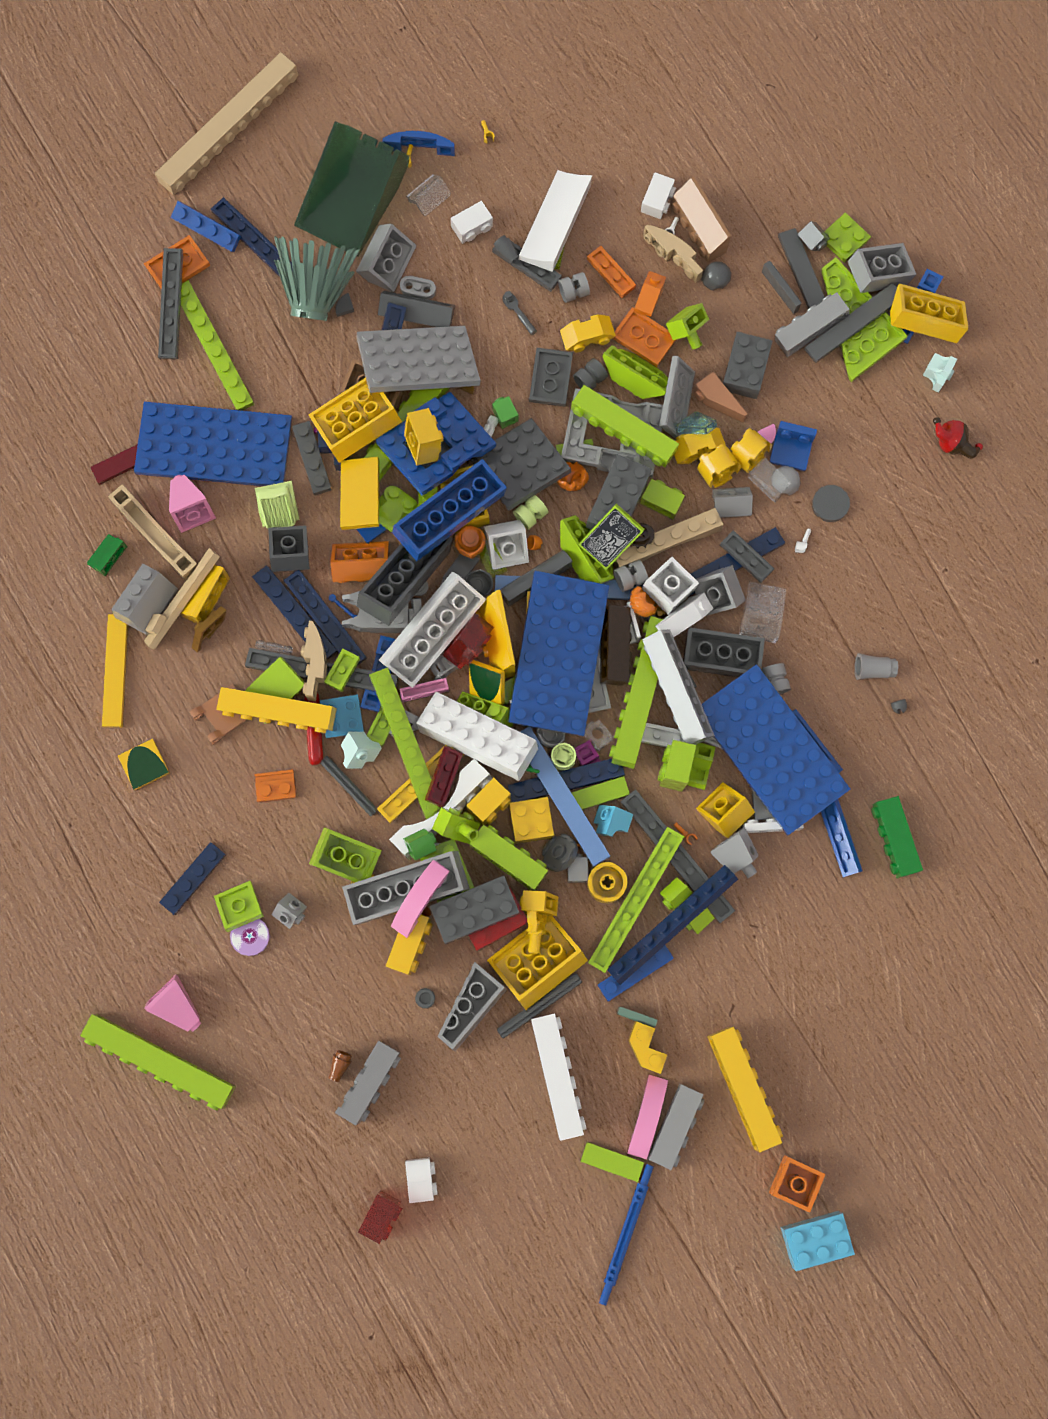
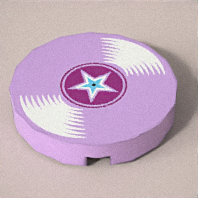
M257 919L232 930L230 933L231 944L242 955H258L268 945L270 940L269 928L265 922Z

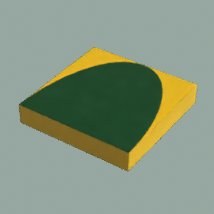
M476 660L470 661L469 693L503 706L505 704V671Z
M153 738L118 755L133 790L142 788L170 774Z

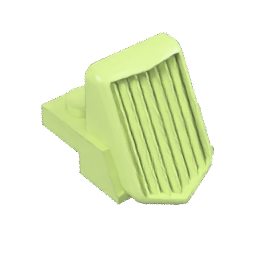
M292 481L255 488L259 515L263 527L267 529L294 526L296 521L300 520Z

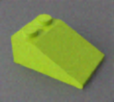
M323 828L309 864L353 882H358L371 878L382 850L333 830Z

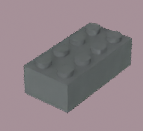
M617 454L588 517L586 528L592 530L616 503L632 517L651 476L652 469Z
M689 627L686 633L683 662L686 669L690 671L740 677L756 664L761 669L765 638Z
M504 876L430 906L445 945L519 915L518 908Z

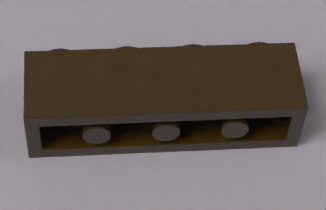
M606 606L601 633V684L621 686L629 683L631 676L629 662L631 660L630 642L632 639L630 624L632 622L631 607Z

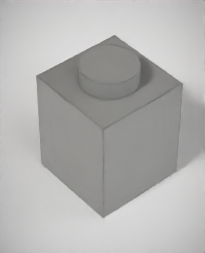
M577 854L574 862L568 867V883L588 881V857H583V854Z

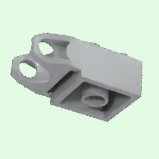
M360 591L342 595L343 602L357 606L358 593ZM408 604L389 626L360 609L356 617L343 620L342 627L352 628L359 632L402 633L408 625Z

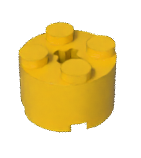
M749 428L744 433L740 442L736 441L730 450L733 451L732 454L737 459V462L740 463L741 468L749 473V471L753 472L766 458L764 454L766 451L770 452L772 444L758 432Z
M725 444L719 445L710 454L708 452L704 453L699 458L701 462L697 467V470L710 488H712V485L715 488L724 485L732 479L731 475L734 472L738 473L741 469L740 463L737 462V459Z
M603 862L595 866L590 872L587 881L590 895L601 903L617 901L627 888V876L624 870L612 862ZM605 878H608V881H612L609 888L602 884Z

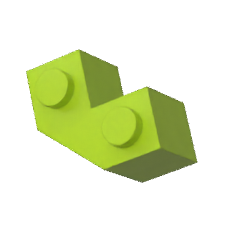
M677 877L660 892L664 899L662 903L669 910L672 909L673 911L693 894L688 886ZM706 908L685 928L688 931L692 929L695 933L699 934L715 918L709 909Z

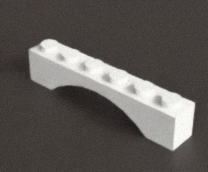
M475 759L460 771L456 790L450 801L443 808L449 810L452 807L462 813L463 808L492 780L491 775ZM439 812L423 822L403 826L389 840L410 860L412 857L403 838L422 829H426L429 833L432 832L435 836L437 832L432 827Z

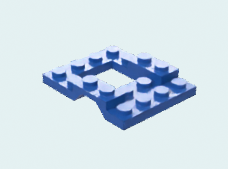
M448 392L439 399L434 397L414 410L430 409L431 414L436 417L437 428L441 430L443 440L451 448L441 455L440 460L425 469L422 465L416 466L412 453L405 446L407 444L404 436L406 420L376 439V444L421 496L452 477L458 468L472 457H482L496 447V442L451 392Z

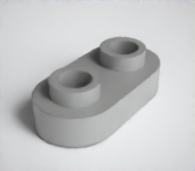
M405 276L400 281V289L404 295L432 299L436 294V286L431 280Z

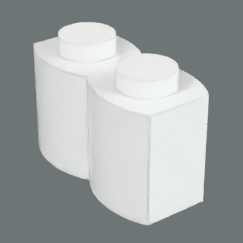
M430 1157L406 1160L409 1203L433 1201L434 1195H438L437 1184L432 1182V1174H435L434 1162H430Z

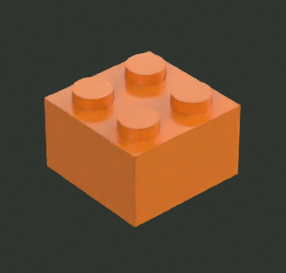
M784 1155L769 1193L810 1213L826 1174Z

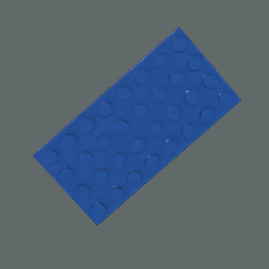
M144 402L134 473L137 475L169 478L185 475L191 480L254 486L282 483L285 481L292 416Z
M534 571L508 723L578 736L585 735L610 585Z
M757 664L702 703L704 712L715 735L713 737L787 836L851 790Z

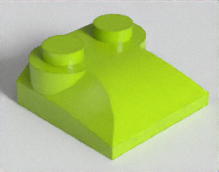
M396 486L387 487L379 498V524L392 532L394 524L418 507L417 501Z

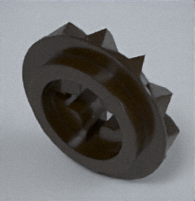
M639 523L645 529L640 534H643V538L639 537L630 547L636 546L638 549L640 546L646 548L647 544H652L655 538L654 530L645 523Z

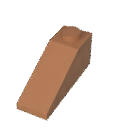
M714 372L695 385L694 395L698 401H702L706 406L740 422L746 420L747 412Z

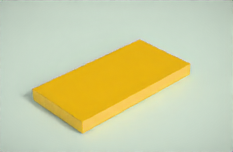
M378 457L341 461L340 527L342 530L379 527Z

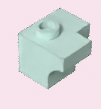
M937 353L933 355L923 373V376L932 381V390L939 393L946 379H951L955 371L953 367L957 361L956 358L952 356L943 357Z
M348 732L341 744L345 754L343 764L346 769L363 768L365 762H374L382 747L379 743L370 740L365 732Z

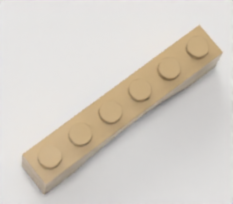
M123 485L119 486L108 498L186 581L197 566V563L168 535Z
M716 508L667 527L655 532L652 544H647L646 548L640 546L637 549L636 546H629L615 560L614 565L616 569L622 566L628 567L629 563L640 560L643 562L674 546L720 532L723 526L722 520Z

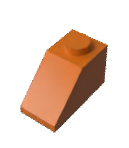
M649 271L634 311L649 317L652 316L664 288L665 276Z

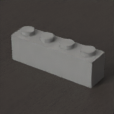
M837 292L833 295L829 294L820 304L811 306L807 313L795 317L788 326L780 327L776 331L775 341L788 358L847 317L850 309Z
M679 1084L648 1156L650 1161L669 1170H672L673 1166L677 1167L681 1157L678 1155L681 1147L685 1148L689 1138L686 1136L689 1129L692 1130L696 1123L695 1113L697 1110L700 1111L704 1104L703 1094Z

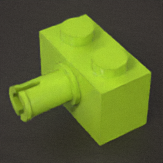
M700 303L685 307L669 320L666 326L673 340L687 337L691 349L694 350L702 345L696 330L704 325L709 318L703 304Z
M441 807L432 829L444 837L470 844L471 841L477 839L481 823L474 819L475 816L468 812L461 814V811L450 807L448 810Z

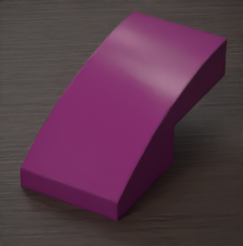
M590 740L574 748L576 758L581 766L601 761Z

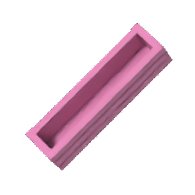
M446 678L417 684L413 688L409 686L399 689L402 702L432 696L435 692L440 694L449 692Z

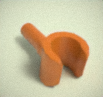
M677 822L673 825L684 836V841L687 845H692L688 841L689 836L698 840L695 834H689Z

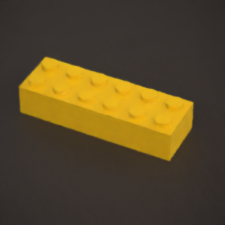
M727 1027L708 1035L707 1038L754 1150L762 1152L781 1144L782 1131L773 1122L772 1118H775L771 1106H767L764 1099L767 1096L763 1087H759L756 1080L759 1078L755 1068H751L748 1060L751 1059L747 1049H743L740 1041H742L739 1030H735L734 1027Z

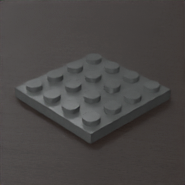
M532 418L494 440L496 447L482 457H472L470 459L474 465L483 459L507 487L500 501L508 511L572 472L569 465Z

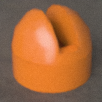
M530 535L527 538V548L529 550H539L543 541L539 536Z

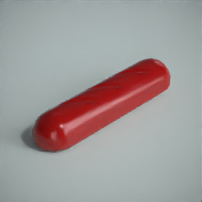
M318 692L316 701H309L304 694L305 702L320 704ZM308 727V759L312 766H316L323 760L322 733L315 732V728Z

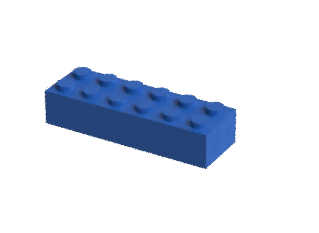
M481 459L394 524L392 533L417 562L503 497L507 487L487 463Z

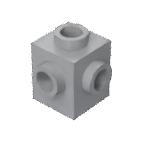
M288 893L278 902L271 915L290 929L295 924L299 925L305 918L303 913L307 906Z

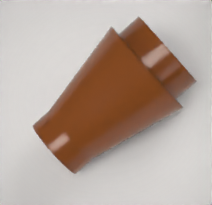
M337 1050L336 1054H333L329 1079L340 1082L341 1077L352 1062V1056L349 1053Z

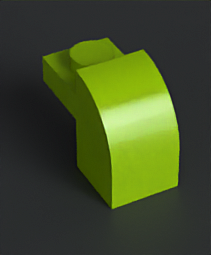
M703 743L696 744L688 786L705 790L716 747Z

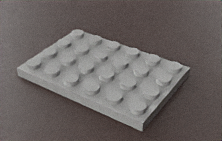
M465 326L357 332L356 338L369 393L480 386L481 380Z

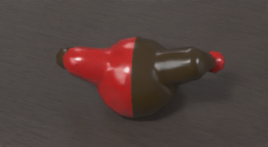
M939 417L933 419L936 436L939 438L938 443L944 452L948 454L961 453L973 459L983 449L982 443H977L975 447L969 443V430L964 422L952 420L947 421L941 426V419Z

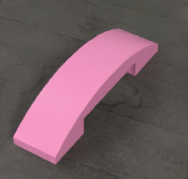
M433 860L408 893L391 927L408 938L418 923L417 919L437 888L441 887L450 871Z
M648 1075L643 1100L627 1154L647 1159L659 1121L668 1080Z

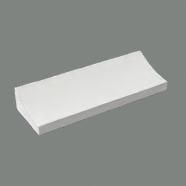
M557 170L519 254V260L553 272L591 187L592 175H576Z

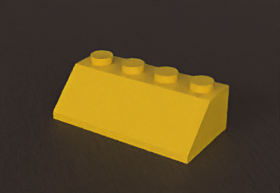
M900 283L897 286L890 310L891 326L953 343L959 342L968 330L964 301Z

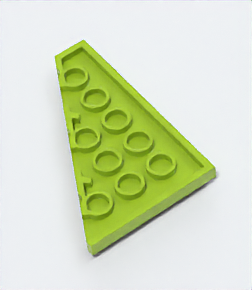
M837 257L822 268L821 272L827 295H833L837 292L850 309L849 314L872 298L868 292L860 293L854 276ZM887 312L840 345L850 382H853L907 339L908 336L901 328L891 326V318Z

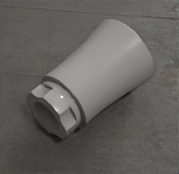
M860 653L856 656L854 667L857 680L895 678L898 674V661L896 659Z

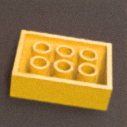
M366 378L309 414L312 422L339 463L402 423V420L384 392L369 393Z
M496 590L485 598L484 603L476 611L477 621L482 622L483 628H479L481 639H485L486 646H483L484 657L489 658L490 664L487 665L505 671V678L515 676V661L501 590Z
M553 916L547 917V923L544 928L546 934L541 936L540 954L528 953L530 935H528L525 929L487 960L525 1010L588 961L581 949Z

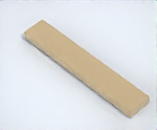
M210 548L207 550L162 614L167 618L159 634L149 633L145 638V643L154 650L219 559L220 556Z

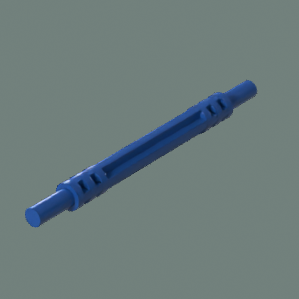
M646 1164L641 1181L637 1183L618 1243L606 1273V1278L604 1279L605 1285L599 1303L602 1305H607L612 1288L616 1285L637 1219L649 1189L647 1185L654 1168L652 1165Z

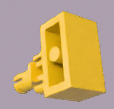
M523 890V895L520 898L521 910L527 912L528 929H526V932L530 935L528 953L540 954L541 936L546 934L544 928L547 923V917L557 916L559 897L546 891Z

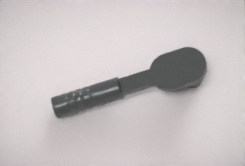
M510 291L505 292L502 298L503 303L508 309L515 311L528 332L534 335L537 330L519 309L517 298Z

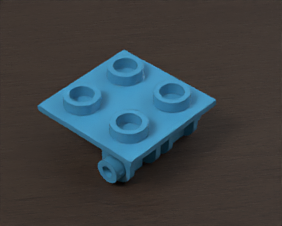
M358 694L320 700L322 705L337 708L333 731L326 730V738L344 736L348 732H364Z

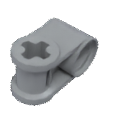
M451 649L439 656L430 666L431 671L435 675L434 679H443L459 669L464 663L462 653L457 649ZM458 655L460 659L457 663H451V656Z

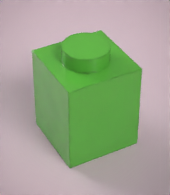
M509 396L505 398L500 397L492 403V410L498 418L502 429L519 422V415Z
M426 829L419 830L403 838L408 852L414 860H418L437 850L435 847L437 841L432 832L429 833Z

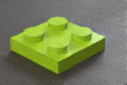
M846 212L824 231L830 238L826 242V246L844 263L871 238Z
M251 881L214 896L227 932L264 917Z

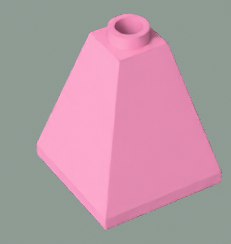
M177 475L173 480H170L169 512L181 533L216 519L205 496L185 475Z
M176 974L146 1003L144 1008L146 1011L186 1031L191 1030L193 1032L201 1024L199 1021L200 1017Z

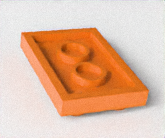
M190 235L169 247L183 250L182 283L210 266L209 261ZM163 252L144 263V266L161 290Z
M633 307L615 330L616 336L612 338L655 367H658L676 342V340L672 339L666 328L646 315L634 311Z

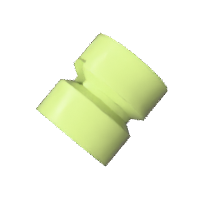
M534 495L525 501V505L517 507L513 514L529 530L537 523V519L541 520L549 511L544 503Z
M559 743L552 749L551 761L558 771L568 770L574 766L576 751L573 746L567 743Z

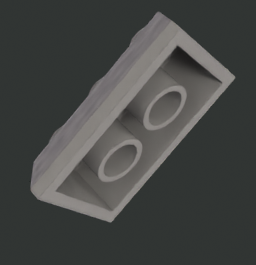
M393 224L379 225L356 272L368 282L394 292L417 245Z
M142 564L111 610L116 619L148 635L149 633L145 629L152 615L164 612L178 591V588L160 572Z

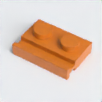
M293 769L254 774L258 803L297 798Z

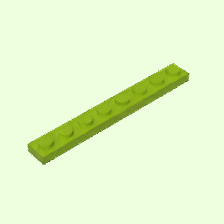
M189 280L182 283L181 306L236 410L242 411L255 405Z
M387 667L369 674L425 819H429L437 814L441 807L425 801L432 779Z
M669 827L666 828L589 960V964L604 973L607 971L682 842L683 835Z

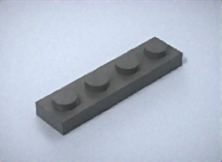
M512 242L519 256L522 248L514 242ZM494 246L492 252L510 264L509 261L495 250L496 247ZM519 258L510 264L550 292L558 284V280L562 279V275L555 270L552 272L521 261Z
M310 421L292 426L314 496L331 491L330 482Z

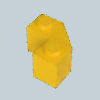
M597 314L590 316L591 320L580 323V320L569 323L560 330L565 349L579 353L590 343L601 346L608 344L616 336L610 316Z
M706 426L701 430L679 435L675 440L679 443V446L674 456L677 464H690L704 453L708 452L710 454L719 445L725 444L720 428Z
M635 1021L628 1041L640 1067L661 1074L667 1054L649 1048L655 1028Z

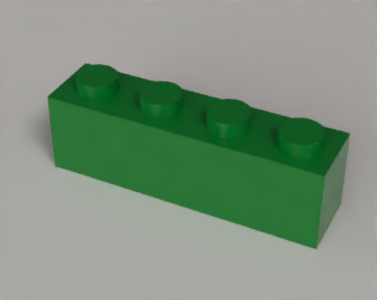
M899 796L872 804V815L878 821V833L884 839V851L886 856L890 857L892 874L896 875V878H901L923 871Z

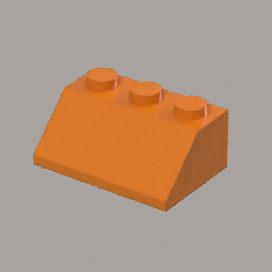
M389 541L332 544L330 563L333 582H365L370 580L389 558Z

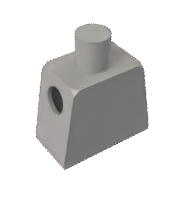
M745 828L718 844L711 851V854L723 866L726 865L734 874L742 870L746 877L750 878L757 873L752 862L758 857V853Z

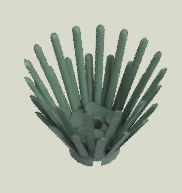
M275 236L274 239L280 261L274 260L291 307L290 316L327 321L329 311L355 273L354 271H348L360 249L352 248L347 250L340 265L346 247L335 248L329 269H326L331 244L327 243L325 247L321 245L319 247L317 265L313 267L314 241L310 240L309 245L307 243L303 244V263H300L298 239L294 238L293 241H289L292 261L291 268L286 239L283 236L279 239Z

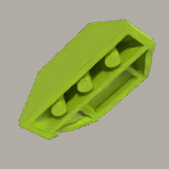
M612 345L604 352L603 359L611 380L619 386L626 388L642 399L665 395L668 377L663 371L634 353L624 349H617Z
M576 515L562 519L560 521V547L572 559V567L578 577L600 584L614 579L613 564L605 570L578 545L591 531V529L586 528V523L579 520Z

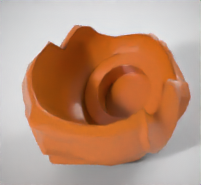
M566 462L572 472L558 480L557 483L567 491H578L587 484L589 474L578 462L574 464Z
M466 525L456 533L455 547L461 555L473 559L483 551L486 545L485 534L477 527Z
M641 586L634 588L630 596V605L634 613L643 617L655 615L658 605L654 606L655 601L642 590Z

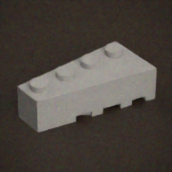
M474 962L454 1002L453 1008L437 1037L456 1052L507 989Z
M379 1040L366 1060L365 1067L357 1075L354 1086L346 1093L341 1108L338 1107L335 1113L354 1125H358L361 1121L365 1122L370 1114L368 1110L370 1104H375L380 1096L378 1091L381 1085L386 1086L391 1077L388 1073L392 1067L396 1068L401 1058L398 1057L400 1052Z

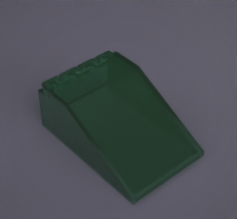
M335 121L294 226L338 248L345 246L346 252L352 248L360 249L356 256L359 257L399 189L409 164L407 161L410 155L398 149L392 155L394 147L381 141L376 147L377 139L367 134H364L362 139H360L362 136L361 131Z

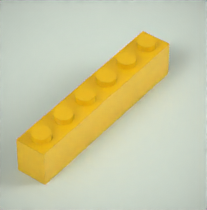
M221 687L216 710L222 711L224 716L234 717V714H239L241 719L252 720L253 717L259 718V722L270 724L271 720L278 721L277 725L289 727L290 723L295 724L297 729L307 730L308 727L315 728V732L326 734V730L333 731L337 708Z

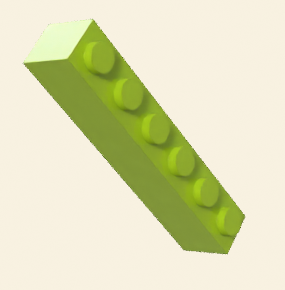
M583 385L572 401L571 410H573L575 415L578 417L583 416L591 425L604 429L607 435L620 439L623 445L631 446L636 449L639 455L649 457L657 466L666 468L678 449L679 443Z

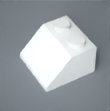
M521 520L484 526L486 547L493 570L529 563L526 529Z

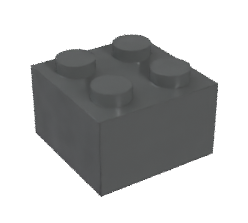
M306 525L268 528L272 572L310 569Z

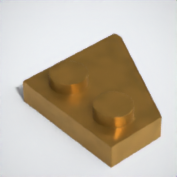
M222 606L216 611L212 610L203 622L200 621L195 626L192 649L197 653L201 650L202 640L206 637L210 639L224 622L227 610Z

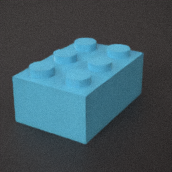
M840 1211L780 1227L791 1266L795 1271L855 1255L844 1215Z

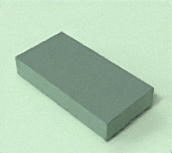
M619 1007L617 1015L651 1027H656L658 1021L623 1007Z

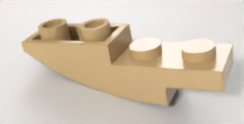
M651 225L644 227L643 237L645 241L655 248L656 253L660 257H663L666 261L673 257L674 263L677 266H681L689 279H693L695 283L701 279L703 270L695 262L697 253L687 243L674 234Z
M309 621V625L305 627L304 631L306 643L301 649V656L306 663H310L306 666L308 679L307 682H304L303 694H305L309 701H316L318 683H324L327 677V659L321 636L314 622Z

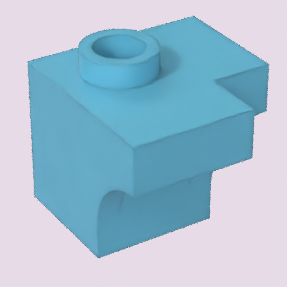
M599 805L593 822L598 825L596 833L613 837L616 831L628 833L633 814L616 806Z

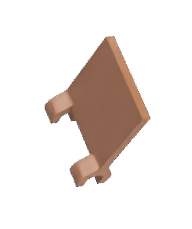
M233 684L227 687L230 689H236ZM220 693L189 712L194 721L205 715L216 731L207 736L212 745L246 721V719H241L239 714L229 717L222 715V711L216 710Z

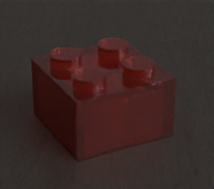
M475 613L456 635L442 656L460 670L465 664L469 666L474 658L482 652L483 645L492 637L490 632L494 627Z
M380 1190L358 1233L378 1244L382 1240L386 1241L393 1229L390 1226L392 1220L396 1222L403 1209L399 1207L402 1201Z

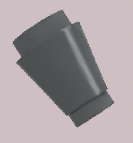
M503 235L495 241V250L509 261L510 264L519 258L510 238Z

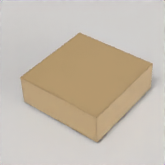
M153 614L145 631L150 634H159L167 617L162 614Z

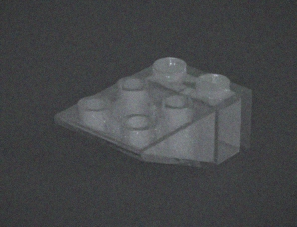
M749 581L739 635L765 638L767 642L776 643L782 626L786 589Z

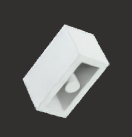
M654 173L642 202L641 212L658 219L662 218L663 213L667 214L670 203H668L669 198H673L676 187H674L675 179Z
M482 201L450 218L451 227L462 244L466 241H472L477 235L482 232L486 233L493 227V217Z

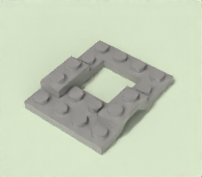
M575 388L573 400L581 389ZM598 393L656 430L662 431V427L659 425L663 405L650 402L634 404L621 401L613 395ZM573 410L570 411L561 455L565 461L578 462L579 464L597 467V470L609 472L618 454L651 468L650 477H653L655 464L651 461L652 459L639 455L636 449L631 446L627 447L621 443L620 451L583 444L588 420L583 416L578 417L573 413Z

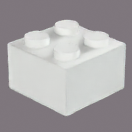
M671 557L645 581L642 590L669 615L694 592L699 582Z

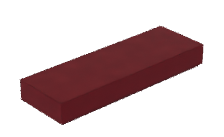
M138 444L90 467L99 485L135 467Z
M444 746L425 801L439 807L445 806L463 753Z

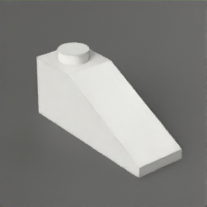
M705 593L689 597L658 623L656 628L658 631L670 629L673 637L701 620L713 610V607Z

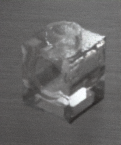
M600 720L596 722L591 721L586 725L584 736L590 740L598 752L613 741L614 736ZM599 730L603 736L596 739L593 737L592 732Z

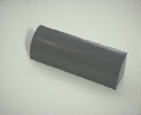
M384 290L380 295L378 315L385 316L387 303H393L407 307L404 321L434 327H450L455 305Z
M565 551L558 552L501 588L503 600L510 607L526 597L527 591H531L534 571L560 575L572 568V559Z

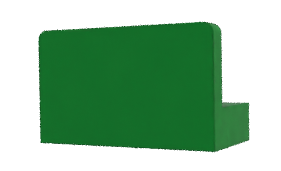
M108 534L87 564L103 576H106L125 551L127 545L118 537L115 538Z

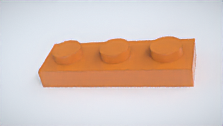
M599 246L587 256L589 263L621 298L636 288L633 280L602 246Z

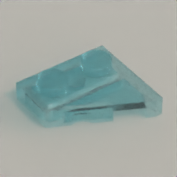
M695 411L690 416L683 418L675 426L676 433L708 434L717 427L716 419Z

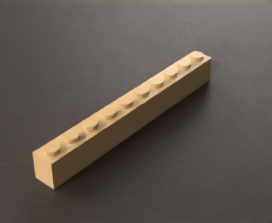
M280 52L155 172L158 182L173 195L180 192L188 181L194 179L197 173L203 167H206L215 155H219L222 149L228 143H231L240 131L245 130L247 125L253 119H256L260 112L272 103L274 98L281 95L285 88L297 79L296 65Z

